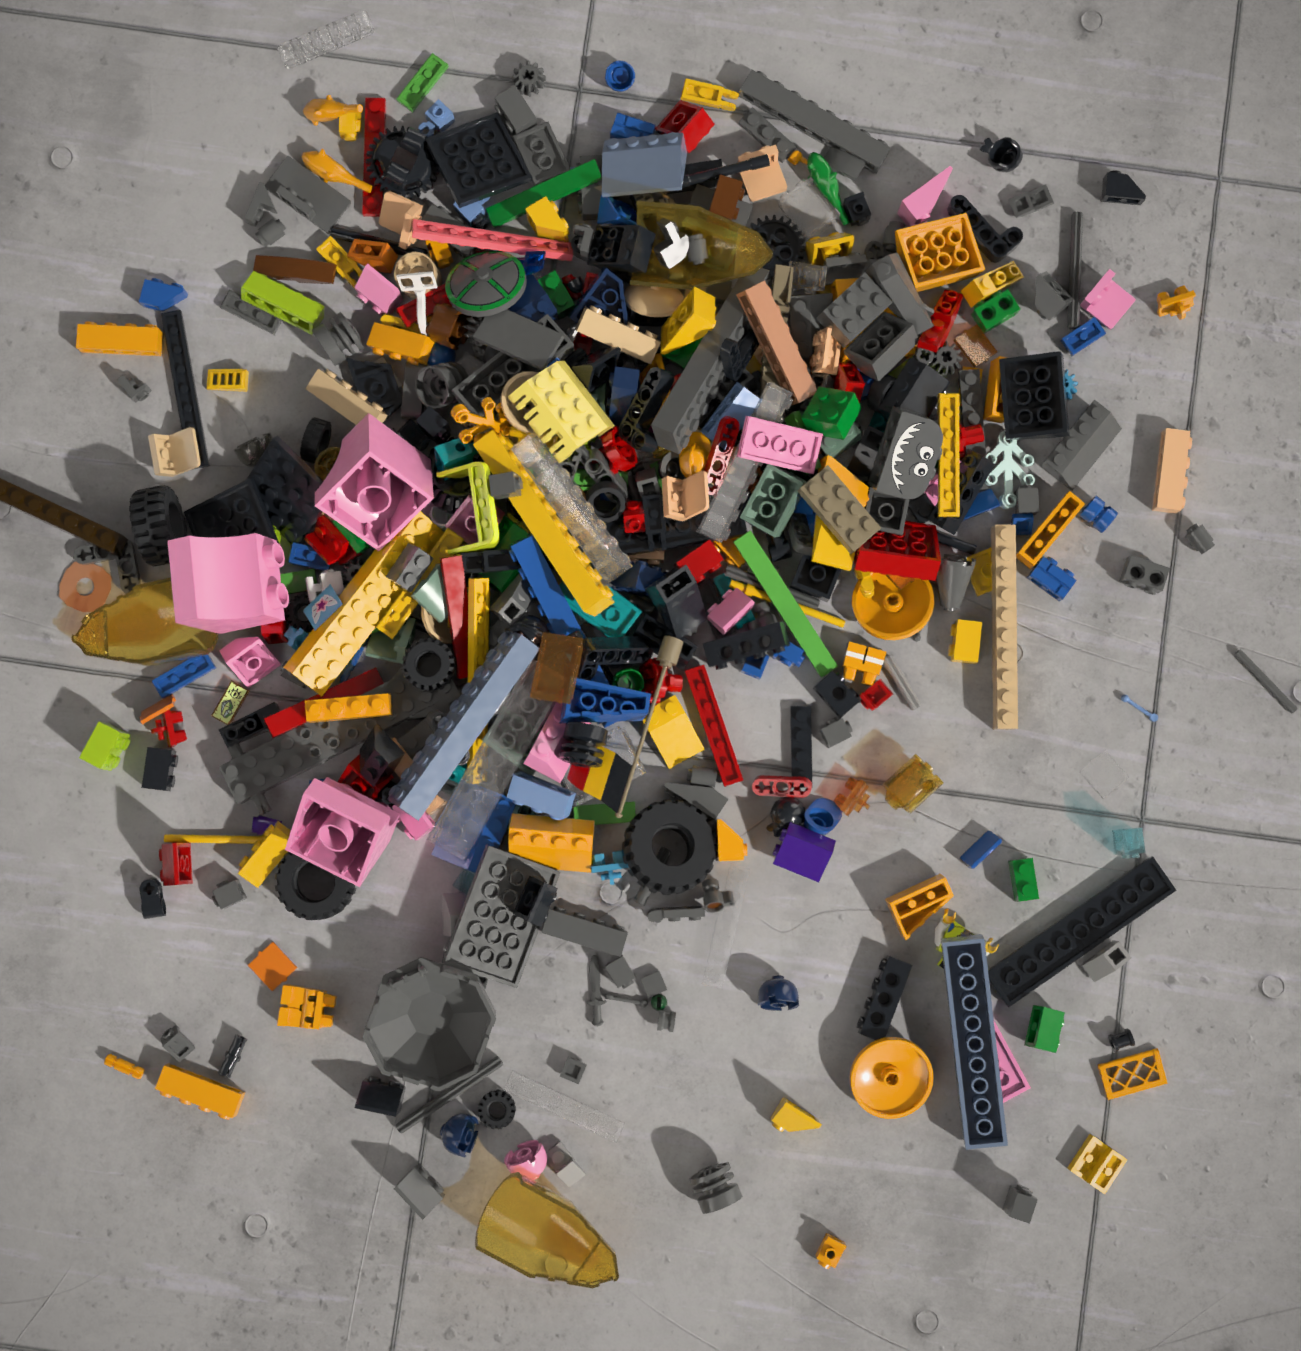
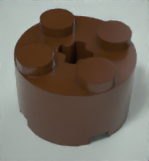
M436 304L431 322L426 327V334L430 336L433 342L457 350L459 349L457 346L459 344L464 345L468 339L464 335L468 331V329L464 328V325L469 324L466 318H472V316L457 311L451 304Z

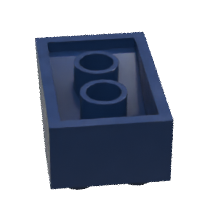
M526 265L524 267L527 279L525 291L520 299L507 310L534 322H538L547 314L553 320L556 319L558 313L555 306Z

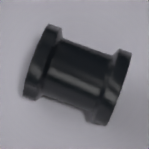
M1128 1028L1124 1029L1122 1033L1108 1035L1109 1043L1115 1053L1120 1048L1129 1045L1135 1046V1040Z

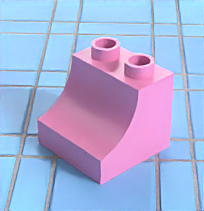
M368 413L342 439L340 452L330 473L315 492V506L380 551L434 498L431 459Z
M257 533L221 538L186 536L168 540L175 623L222 634L285 621L284 608L288 606L289 595L285 585L281 583L279 567L284 565L285 557L282 547L276 540Z
M328 777L323 782L314 778L303 793L285 850L360 887L389 844L400 813L392 810L383 802H376L354 791L347 784L338 783Z

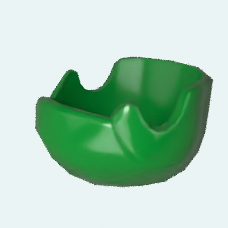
M624 668L615 674L612 679V686L641 691L644 689V677L637 670Z

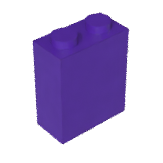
M790 822L787 829H782L779 840H781L780 845L776 843L772 852V855L775 856L773 864L819 883L833 854L836 840Z

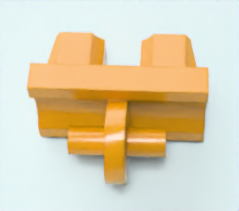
M1185 285L1177 287L1174 291L1175 296L1171 298L1166 291L1157 295L1158 316L1162 317L1170 314L1171 317L1177 315L1179 320L1185 319V312L1190 311V307L1194 305L1193 298L1196 297L1194 290L1188 291Z

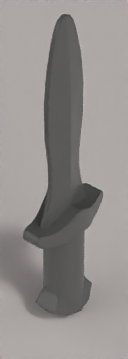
M593 955L590 964L592 996L591 1000L586 1003L593 1006L592 1024L598 1027L604 1023L601 1017V1005L607 1001H603L601 997L600 968L596 955Z

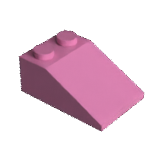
M951 165L902 200L897 214L907 227L927 223L953 168Z

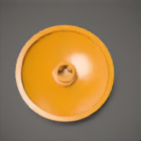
M870 572L874 585V595L868 599L863 597L860 591L861 580H858L852 595L853 612L859 625L872 636L883 640L905 639L919 632L929 621L934 608V594L929 580Z
M900 1037L881 1038L865 1046L854 1059L850 1070V1086L855 1099L868 1113L885 1119L901 1118L915 1112L927 1100L933 1086V1069L925 1052L914 1042Z

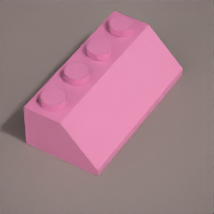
M564 689L523 763L558 783H561L570 763L559 759L560 752H566L561 749V746L565 743H572L563 738L566 723H560Z

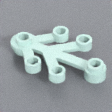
M1005 431L998 435V445L990 453L984 455L987 459L990 456L995 464L997 456L1003 451V460L989 474L993 482H990L987 477L985 484L988 486L994 485L998 480L997 477L1004 471V494L999 497V503L1003 509H1010L1017 502V497L1013 494L1012 472L1021 480L1022 485H1033L1035 482L1034 476L1026 474L1012 459V452L1020 459L1023 467L1033 465L1034 457L1022 451L1017 445V439L1010 440V443H1007ZM1025 458L1029 459V464L1025 462ZM1026 477L1030 480L1029 484L1026 482ZM1008 496L1011 498L1012 503L1008 502Z

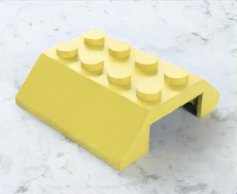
M556 361L528 379L508 396L513 404H516L525 397L516 405L518 411L525 408L530 402L534 404L535 407L525 414L524 419L528 421L536 415L528 424L538 437L543 436L551 429L541 439L543 443L549 442L556 434L561 439L549 449L551 454H553L563 445L565 446L554 455L558 463L569 458L576 449L597 435L600 437L615 426L565 361Z

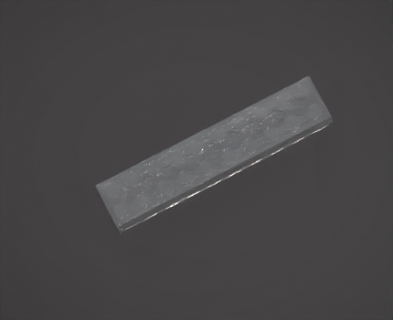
M534 659L530 662L518 679L426 840L461 860L467 858L510 783L513 774L517 771L568 681L567 678Z

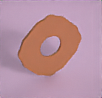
M74 562L66 569L60 582L59 597L71 608L81 612H96L105 604L111 590V576L104 568L95 564L82 565ZM82 578H89L94 583L93 592L87 596L80 595L76 589L78 581Z

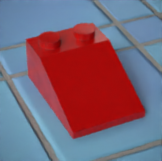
M191 843L162 844V849H159V860L162 861L163 867L160 870V880L163 882V886L193 884Z

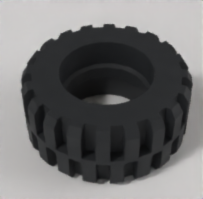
M166 485L137 490L131 495L129 501L131 529L135 537V543L143 560L153 567L170 564L168 540L188 536L185 516L182 512V506L178 501L179 499L175 495L174 490Z
M287 852L283 856V861L279 862L277 866L279 868L278 873H275V879L277 880L275 890L279 893V901L284 903L285 909L288 912H292L294 916L306 920H322L333 917L342 912L346 905H349L352 900L351 897L356 891L355 885L336 875L335 886L329 896L322 900L306 898L299 890L297 879L301 868L310 862L291 852Z

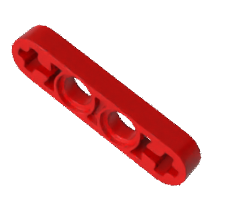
M725 416L720 420L704 471L707 472L708 483H713V487H708L709 495L716 494L721 488L739 432L740 425L738 420L730 416ZM732 424V428H726V425ZM725 440L727 447L724 451H720L719 444ZM716 460H719L721 466L718 470L714 471L712 465ZM710 473L717 475L716 478L710 476Z

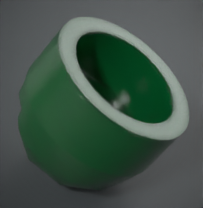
M657 994L652 997L651 1006L653 1009L659 1011L666 1008L667 999L664 995ZM657 997L661 998V1008H657Z

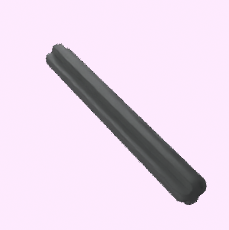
M732 565L726 567L725 576L746 584L749 583L763 590L753 573ZM787 587L797 603L815 610L819 607V599Z

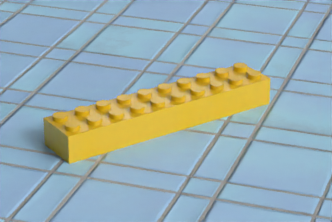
M491 430L473 444L489 466L493 475L513 471L521 477L523 482L521 496L510 497L509 500L583 612L595 617L615 603L612 599V591L607 585L604 586L601 583L602 576L597 569L593 570L590 566V558L585 552L582 553L578 548L580 543L574 535L571 536L568 533V525L556 515L558 510L552 502L549 503L546 500V492L534 482L536 477L530 469L527 470L524 467L525 461L519 453L516 454L512 449L514 444L509 437Z
M420 511L380 551L375 549L339 595L342 605L321 626L310 632L283 668L311 690L323 696L403 589L386 578V575L406 545L410 543L429 554L444 532Z

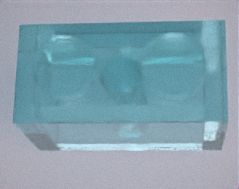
M1142 828L1112 830L1115 855H1122V858L1129 859L1140 857L1139 853L1146 852Z

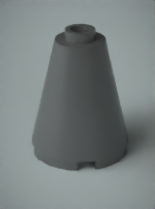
M944 554V558H941L937 573L940 606L944 607V610L956 611V608L961 607L976 564L974 558H972V561H967V556Z

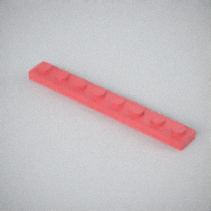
M413 219L412 238L478 247L480 249L498 250L501 252L518 253L520 255H532L560 261H572L573 258L571 242Z

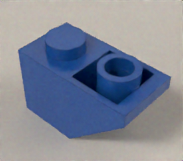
M145 279L139 303L144 308L164 312L187 298L188 293L182 285L177 283L168 285L164 284V281L160 279Z

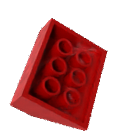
M905 521L903 535L882 531L876 532L856 550L854 556L855 570L935 581L941 563L936 525Z

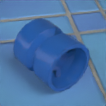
M1096 495L1079 516L1087 522L1092 521L1093 527L1100 533H1103L1116 518L1118 512L1111 506L1105 507V502Z

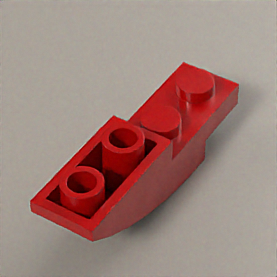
M944 290L934 307V314L931 316L934 326L922 333L917 347L937 353L939 347H942L954 324L964 298L963 294L953 290Z

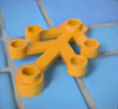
M487 397L483 399L481 406L484 408L485 417L469 413L463 404L453 407L451 416L456 422L465 423L468 421L478 424L459 433V439L462 443L467 444L472 439L474 443L490 431L484 434L478 433L492 428L497 433H502L504 436L510 435L509 430L512 425L502 411L501 402L495 408V402L492 398ZM494 408L499 414V419L497 421L494 420Z

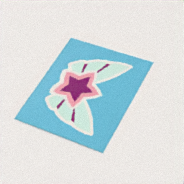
M330 584L303 612L314 630H316L342 605V602Z

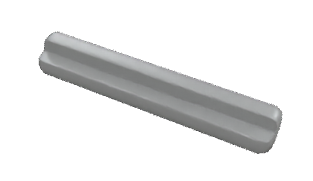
M886 656L883 661L884 666L910 709H917L921 706L920 701L893 656Z

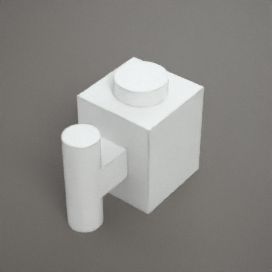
M333 569L323 571L319 575L318 584H314L313 577L305 578L309 602H312L317 597L316 594H321L330 584L338 597L344 590L341 571H334Z

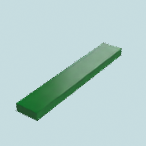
M593 159L486 208L492 226L496 228L525 215L527 207L545 196L549 201H556L602 180V174L596 160Z

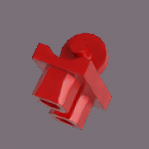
M169 709L163 712L164 726L162 727L161 719L155 720L156 728L150 729L151 734H158L159 741L165 740V732L168 748L175 747L177 744L187 740L185 729L174 731L173 724L183 722L182 711H170Z

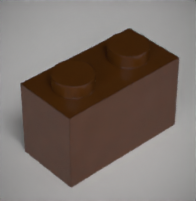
M720 174L707 219L727 225L731 224L732 219H737L740 208H737L736 205L738 200L742 201L745 189H742L743 181Z

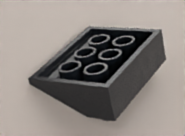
M1057 351L999 359L1005 439H1043L1070 436L1064 357L1062 352Z

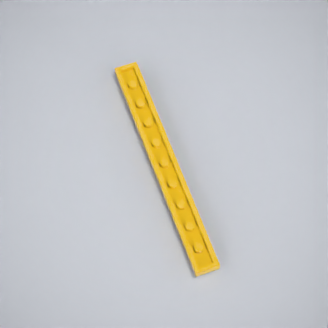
M484 577L469 578L468 683L474 678L475 670L486 661L489 649V578ZM488 723L468 750L470 758L467 762V783L469 784L487 782L488 745L482 739L488 732Z

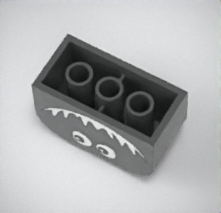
M892 406L867 484L878 492L903 499H914L922 495L926 491L930 480L934 478L936 461L942 455L943 433L939 425L920 413Z

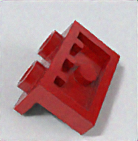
M324 515L317 518L314 532L305 536V541L328 565L345 558L349 541Z

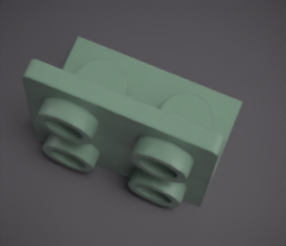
M408 617L406 624L401 627L393 639L380 630L372 634L365 655L403 664L404 661L402 659L406 655L405 651L412 646L411 644L415 638L416 619Z

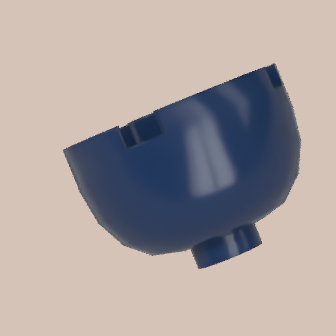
M772 976V979L764 982L758 991V1006L761 1005L762 1009L771 1011H782L781 1007L788 1006V1010L795 1009L799 1006L798 990L795 984L784 979V976Z
M456 1114L442 1125L440 1135L442 1136L443 1145L448 1152L464 1158L466 1157V1152L471 1153L478 1136V1131H474L475 1124L478 1125V1120L475 1116Z

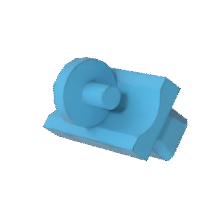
M292 626L284 633V636L289 639L287 644L295 650L300 647L309 635L303 629L299 628L296 630Z
M623 850L612 852L613 863L605 864L604 853L593 854L592 873L608 871L609 873L601 874V880L610 879V885H614V879L622 878L621 872L613 873V870L629 868L628 864L624 863L623 857L625 855Z

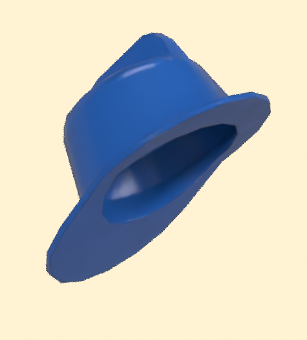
M816 799L805 811L804 827L825 836L839 823L842 811L830 799Z

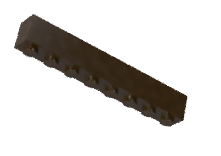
M0 478L1 503L120 557L128 541L122 534Z

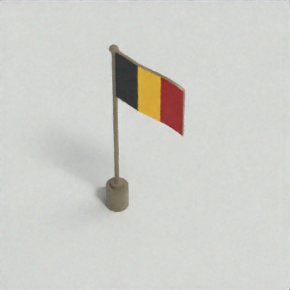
M664 636L657 661L660 662L659 665L663 668L633 764H629L615 752L601 746L596 747L604 752L603 757H598L603 760L601 767L583 768L571 765L567 776L570 783L579 790L601 800L614 810L617 818L623 816L621 813L666 669H671L678 662L683 641L675 637Z

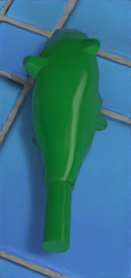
M816 152L810 153L807 159L810 173L808 180H812L821 194L835 208L843 226L849 224L850 220L842 206L839 194V185L836 179L837 172L832 171L829 163L823 156Z

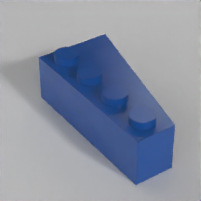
M570 677L565 685L560 723L642 721L649 712L651 694Z

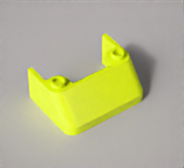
M473 462L436 473L437 477L444 478L469 476L479 542L450 549L448 554L481 552L495 548L499 543V529L494 497L491 496L489 466L485 462Z

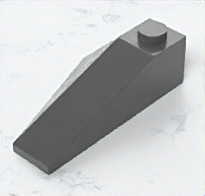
M898 253L883 257L863 272L893 302L888 308L898 318L912 323L917 335L934 326Z

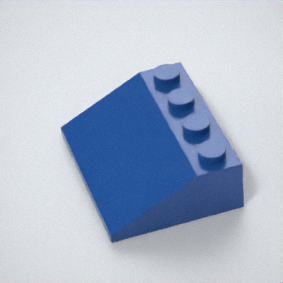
M462 779L459 784L461 787L454 796L431 855L475 873L486 845L500 849L511 815L517 804L513 803V800L505 795L477 784H469L466 780Z

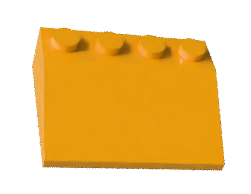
M967 213L895 231L897 253L917 292L974 278L985 270Z
M512 813L509 826V853L555 870L591 873L595 821L571 818L555 820L548 816Z

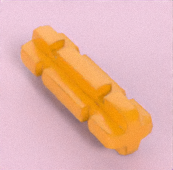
M108 1054L104 1061L105 1065L114 1067V1069L127 1075L131 1074L136 1079H141L145 1071L144 1068L135 1067V1064L121 1058L117 1059V1056Z

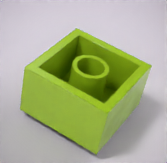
M98 721L79 758L99 769L112 771L113 768L115 769L119 765L121 760L119 756L122 751L128 748L131 735L109 723Z

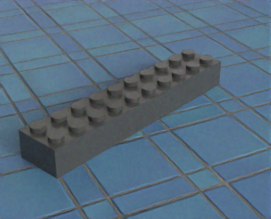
M747 263L716 315L714 328L708 331L701 340L651 424L658 446L680 454L682 449L687 447L689 437L693 431L697 430L699 420L702 415L707 413L709 403L717 396L721 383H724L727 379L720 356V348L723 341L729 338L737 341L738 346H740L747 332L752 329L736 294L764 280L772 290L769 270Z

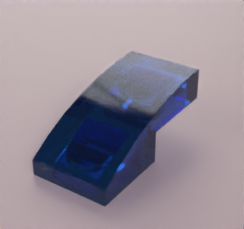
M526 251L525 257L517 258L523 265L526 276L544 268L546 251Z

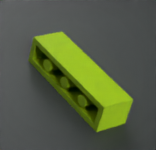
M253 271L241 287V300L313 335L312 329L319 326L324 319L325 306L318 301L305 297L300 292L287 288L282 283L269 279L264 274Z

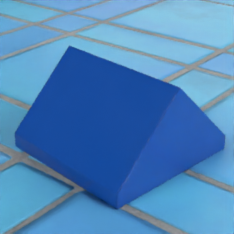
M601 195L597 224L602 226L641 225L647 229L632 205L612 196L602 197Z

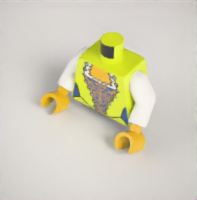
M949 909L944 910L943 918H941L935 928L934 943L937 946L936 950L941 953V938L974 935L955 922L956 912L953 916L947 915ZM989 938L985 944L986 956L996 952L999 944L995 947L990 945L993 938ZM943 956L937 963L942 969H944Z

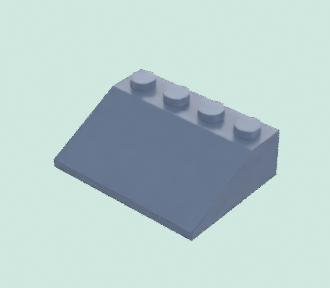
M683 132L605 140L602 151V197L682 190L687 158Z

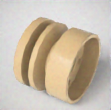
M407 253L395 265L394 277L398 286L399 283L396 277L398 274L433 271L437 287L442 285L440 270L431 258L424 253ZM423 277V284H433L431 277ZM410 278L401 279L403 286H413ZM426 289L425 293H427V292H429V291H431V290H433V289ZM413 290L403 291L412 300L417 298Z

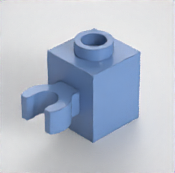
M438 99L425 112L427 122L421 123L418 129L420 132L424 129H429L426 138L433 136L434 130L439 133L444 132L455 122L453 112Z
M490 197L461 208L458 207L454 200L453 206L455 211L471 227L479 214L485 215L482 204L486 203Z

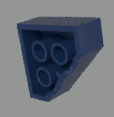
M603 267L568 314L569 318L578 323L584 308L590 309L592 305L601 309V314L609 317V314L621 318L620 323L627 325L623 281L606 267Z
M615 366V372L610 373L609 389L611 397L607 399L606 409L612 423L615 426H620L639 390L640 370Z
M614 558L608 559V561L604 560L599 571L601 570L610 577L608 581L612 584L611 588L615 591L619 590L648 598L650 597L645 588L668 573V571L661 572L662 568L648 567V563L636 560V563L631 560L622 559L620 562V560Z

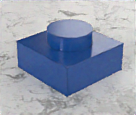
M1032 513L1012 514L1011 525H1016V535H1032L1034 520Z

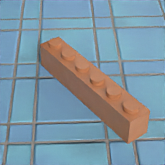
M764 280L736 295L789 406L815 395L817 391L816 384L810 377L807 365L802 360L798 351V346L791 337L789 327L781 316L780 308L771 295V289Z

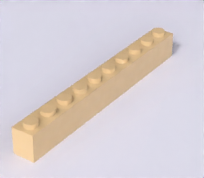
M994 525L991 527L993 730L1018 729L1016 525Z

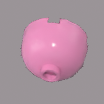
M529 1140L517 1145L520 1149L514 1153L510 1150L504 1159L509 1172L519 1180L537 1179L547 1164V1154L542 1143L540 1142L539 1144L538 1140Z

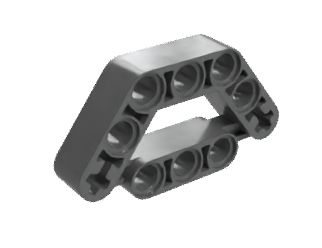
M582 445L563 462L558 463L557 461L552 479V491L570 513H573L575 508H577L586 518L585 520H593L589 514L582 513L583 511L588 512L586 494L574 481L579 461L584 465L586 472L595 483L610 481L617 484L624 494L625 503L629 502L627 499V483L619 473L614 474L610 470V462L601 451L597 449L588 451ZM596 460L598 463L593 464L590 461ZM569 464V465H571V467H568V468H567V467H564L563 465ZM608 475L610 478H603L602 476ZM558 482H564L565 484H564V485H559V484H557V483H558ZM604 492L610 501L594 500V507L599 511L613 509L617 505L616 495Z

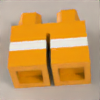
M849 641L842 667H844L843 678L854 681L856 671L862 672L864 674L861 683L872 686L876 677L880 674L886 651L871 647L866 649L867 646Z

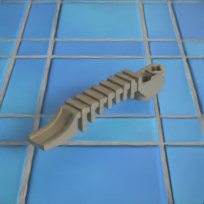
M776 264L771 295L780 308L784 322L787 323L788 318L785 317V314L789 312L790 307H786V304L791 299L794 267ZM763 352V357H761L762 367H760L761 377H759V398L762 401L757 409L756 417L775 422L779 414L781 390ZM767 390H771L774 393L772 401L766 398ZM768 411V414L771 415V418L767 419L765 416H763V413H766Z

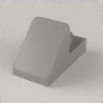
M561 1141L546 1152L547 1160L556 1170V1175L568 1187H571L586 1175Z

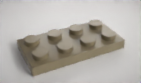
M829 465L798 490V493L850 554L881 529Z

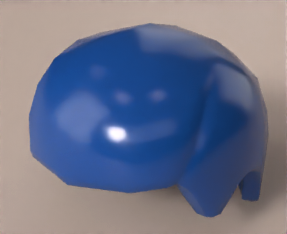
M618 60L607 67L605 80L612 90L623 92L628 90L635 82V72L628 62Z
M435 342L427 362L428 365L431 366L449 361L455 362V350Z

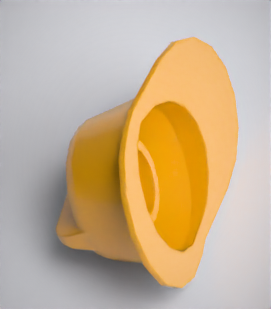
M692 432L687 447L683 448L679 454L680 470L686 478L704 471L710 453V441L701 432Z

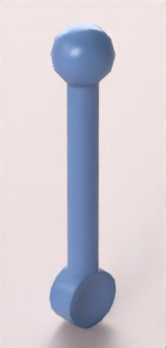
M1122 695L1121 700L1123 702H1128L1149 717L1150 721L1155 722L1158 720L1157 714H1151L1130 700L1128 695Z

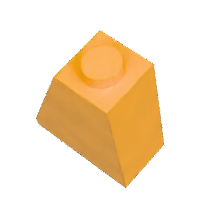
M827 455L821 458V468L818 469V473L829 465L856 499L865 507L869 500V487L832 456Z

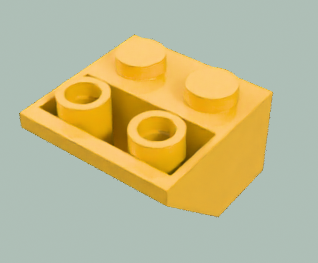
M545 196L526 208L528 223L538 238L569 242V226L563 217H559L557 213L558 208L553 200L549 201Z

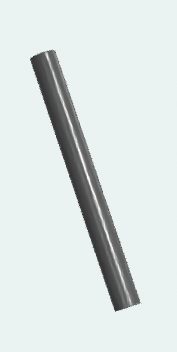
M1241 649L1235 653V656L1291 714L1298 709Z

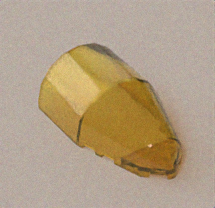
M637 201V225H641L656 234L653 247L665 240L657 223L662 218L674 221L679 231L687 234V236L703 234L709 258L705 259L704 264L693 265V262L688 261V255L686 254L682 261L668 269L660 265L652 249L646 273H632L630 285L692 290L694 286L702 288L755 275L773 256L772 250L759 232L712 213L700 206Z
M170 577L136 585L132 588V591L125 595H119L116 597L117 600L112 603L104 604L87 614L81 621L82 626L76 635L71 637L72 642L89 657L156 666L208 655L214 650L219 634L175 623Z
M520 1172L510 1174L496 1188L487 1202L475 1234V1248L478 1251L530 1278L542 1277L553 1282L555 1280L565 1281L570 1285L592 1289L599 1287L601 1283L618 1280L619 1273L614 1249L571 1200Z

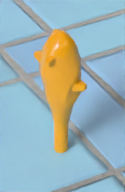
M327 95L326 99H312L304 107L303 113L316 126L318 122L331 121L347 113H361L363 106L361 104L347 105L333 100L331 95Z
M321 149L320 152H303L302 160L304 165L312 173L324 178V182H339L353 185L368 193L372 191V185L353 176L341 164L325 154L324 149Z

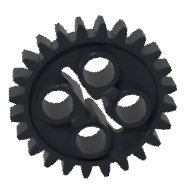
M765 215L763 222L760 218H757V225L751 223L750 227L752 230L746 229L745 234L747 236H742V241L745 243L741 244L740 248L745 251L741 252V257H747L744 260V264L750 263L769 270L771 280L774 277L776 264L794 267V273L796 271L794 265L800 267L801 262L799 259H804V254L801 252H804L806 249L805 246H802L805 238H799L802 235V231L796 232L797 224L792 227L790 226L791 219L786 223L783 222L784 216L776 220V215H773L772 220H769L768 216ZM783 233L786 237L778 239L775 234ZM764 237L766 242L760 244L756 241V238ZM770 245H773L776 250L773 251ZM788 252L790 257L784 259L780 256V253ZM768 256L771 261L764 263L760 258Z

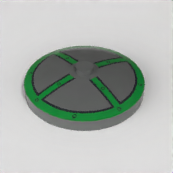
M483 251L464 258L453 267L447 276L445 290L450 304L457 311L469 316L484 317L498 314L513 306L523 295L527 279L523 265L513 255L501 251Z

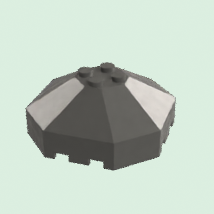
M420 957L383 975L364 1029L363 1039L383 1075H394L402 1078L403 1081L416 1085L420 1083L439 1092L477 1073L480 1060L489 1040V1035L496 1021V1010L478 975Z

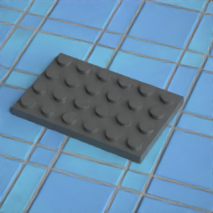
M486 845L442 963L517 988L540 926L514 915L513 912L529 876L555 887L561 872Z

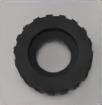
M316 417L311 418L301 441L300 458L314 464L321 463L331 438V422Z

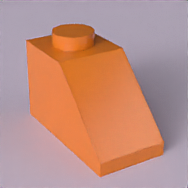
M360 239L353 240L347 257L363 266L369 264L377 272L391 273L398 258L388 243Z

